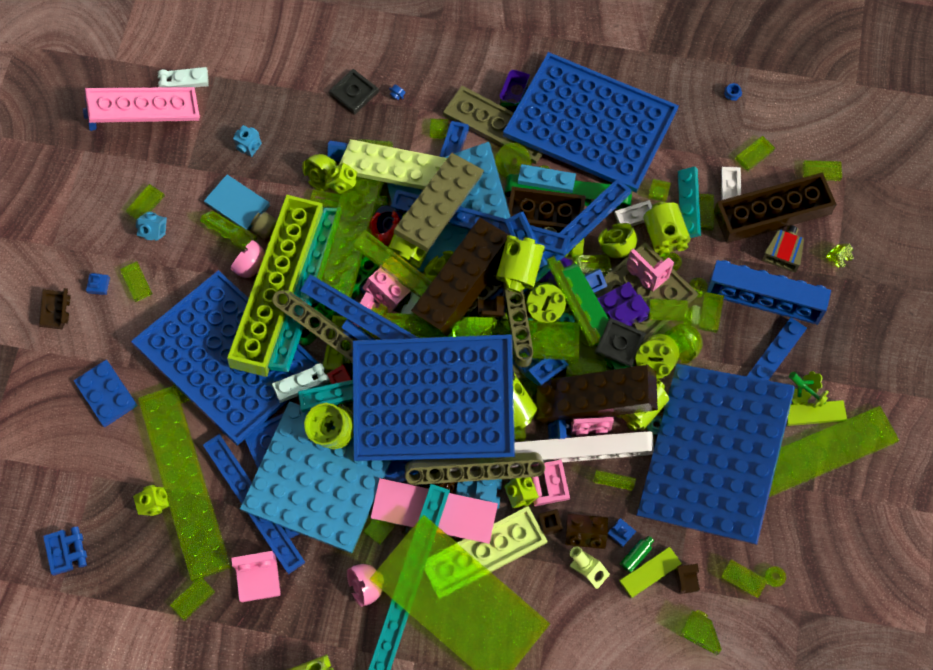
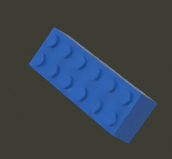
M726 260L716 261L706 292L707 296L792 317L793 319L816 325L819 324L827 311L831 290L821 285H810L802 280H791L783 275H772L764 270H753L748 266L734 265Z

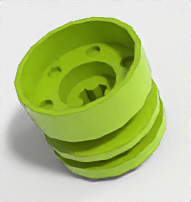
M317 404L306 415L304 422L305 432L308 438L318 445L333 450L341 449L349 444L354 436L352 416L334 404Z

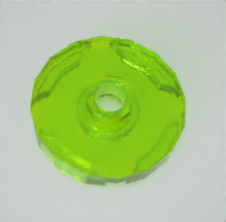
M509 143L502 146L495 156L497 170L505 178L510 174L519 175L521 164L531 166L532 158L529 151L518 143ZM512 159L517 160L515 165L511 164Z

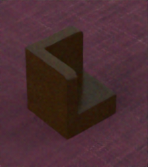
M497 296L494 300L479 299L477 301V318L501 320L504 317L503 296Z
M698 563L677 566L675 569L679 594L699 592Z

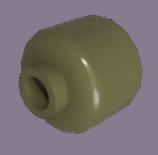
M267 212L258 213L251 222L252 231L264 240H267L272 236L277 219Z

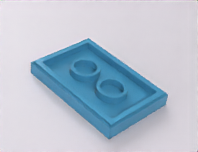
M226 175L204 200L207 206L246 232L252 228L251 222L258 213L265 212L270 206V202L229 175Z

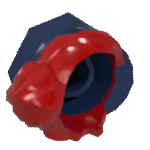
M388 205L377 209L369 222V229L372 237L377 239L379 245L389 246L394 235V229L404 215L402 211H396Z

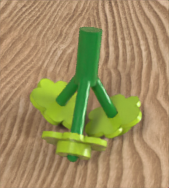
M810 371L809 375L803 377V380L795 372L789 374V378L798 386L794 390L792 398L794 405L808 403L811 395L816 398L815 403L812 405L813 408L826 404L828 399L826 395L829 391H824L820 396L817 394L818 389L822 388L821 374Z

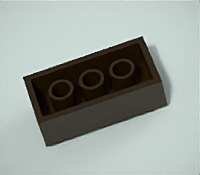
M512 186L508 210L510 217L519 212H524L529 225L542 229L552 227L557 233H560L584 210L586 196Z

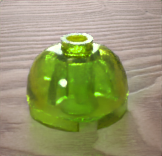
M678 324L665 332V335L670 336L677 343L680 353L679 359L682 360L680 361L681 363H689L701 353L703 339L699 331L692 325Z

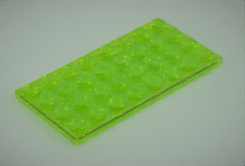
M425 515L421 517L370 578L373 583L474 670H514L550 625L545 618Z

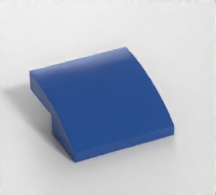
M542 341L532 346L533 358L529 366L520 367L513 359L514 366L526 378L539 386L569 365L557 351L552 353ZM526 353L519 355L522 358L528 357Z

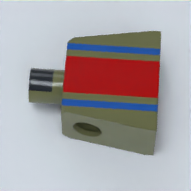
M788 225L786 232L778 230L767 248L762 261L796 273L801 263L804 238L797 236L798 228Z

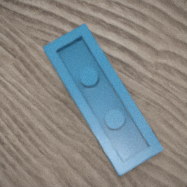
M521 164L518 184L573 193L576 173Z

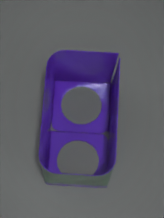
M511 70L508 73L500 93V106L515 112L527 90L530 74L517 70ZM513 85H521L523 92L520 95H514L511 92ZM514 99L517 103L508 102L507 100Z

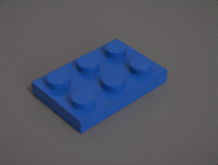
M107 359L74 380L104 427H107L138 406Z

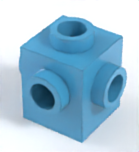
M243 125L234 134L233 140L236 149L250 157L255 154L262 144L258 131L252 127L248 128Z
M146 212L136 221L137 236L144 237L146 240L158 241L166 233L167 218L158 216L154 212Z

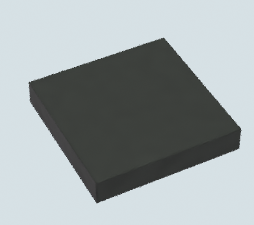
M352 69L329 90V95L354 115L379 93V88L355 69Z
M610 318L595 350V354L626 368L632 367L646 333Z

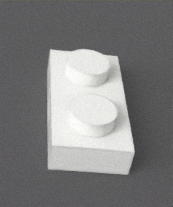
M722 167L721 200L741 195V167Z
M648 200L616 210L614 215L618 223H629L631 226L645 223L643 216L651 209L652 204Z

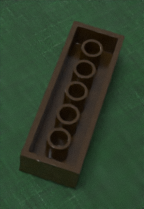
M822 172L717 201L714 214L726 243L781 229L788 225H795L831 215L837 204Z
M479 218L412 308L411 312L419 320L443 336L449 337L498 270L509 234Z
M648 364L550 379L541 386L537 385V419L546 425L558 419L565 420L568 423L573 422V419L604 418L658 410L656 371Z

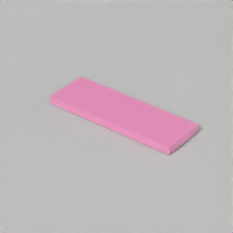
M194 87L85 88L89 123L199 121L200 118Z
M379 478L371 518L416 528L429 489ZM449 493L437 533L490 544L498 503Z

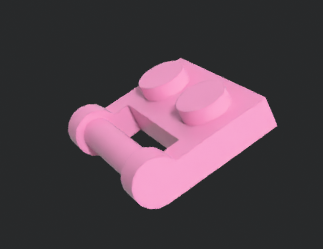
M562 460L544 463V478L548 496H542L539 477H531L539 496L534 501V506L570 500Z

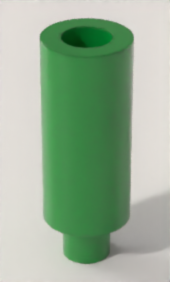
M647 536L645 540L640 539L620 562L621 567L631 573L652 550L651 544L654 540L650 536Z

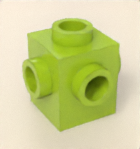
M345 163L334 166L330 170L326 185L341 194L355 186L357 171Z
M531 477L511 478V481L504 486L512 508L528 506L539 498Z
M149 485L144 487L142 492L133 496L138 515H158L169 506L167 493L163 487Z

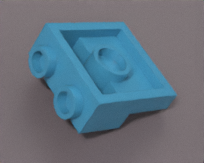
M502 479L458 482L456 495L498 503L497 509H499L500 497H497V489H501Z

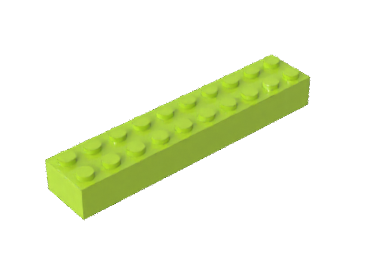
M286 195L227 357L230 368L264 377L268 376L270 370L268 365L286 317V313L274 305L273 296L276 292L283 289L289 290L294 294L323 213L322 203ZM280 294L279 301L282 304H286L288 298L285 294Z

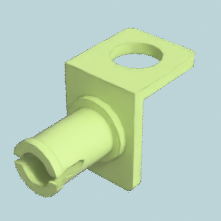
M579 546L571 549L570 556L574 559L570 564L571 568L584 575L593 587L598 589L610 575L599 560L582 551ZM598 571H602L601 578L595 581V574Z

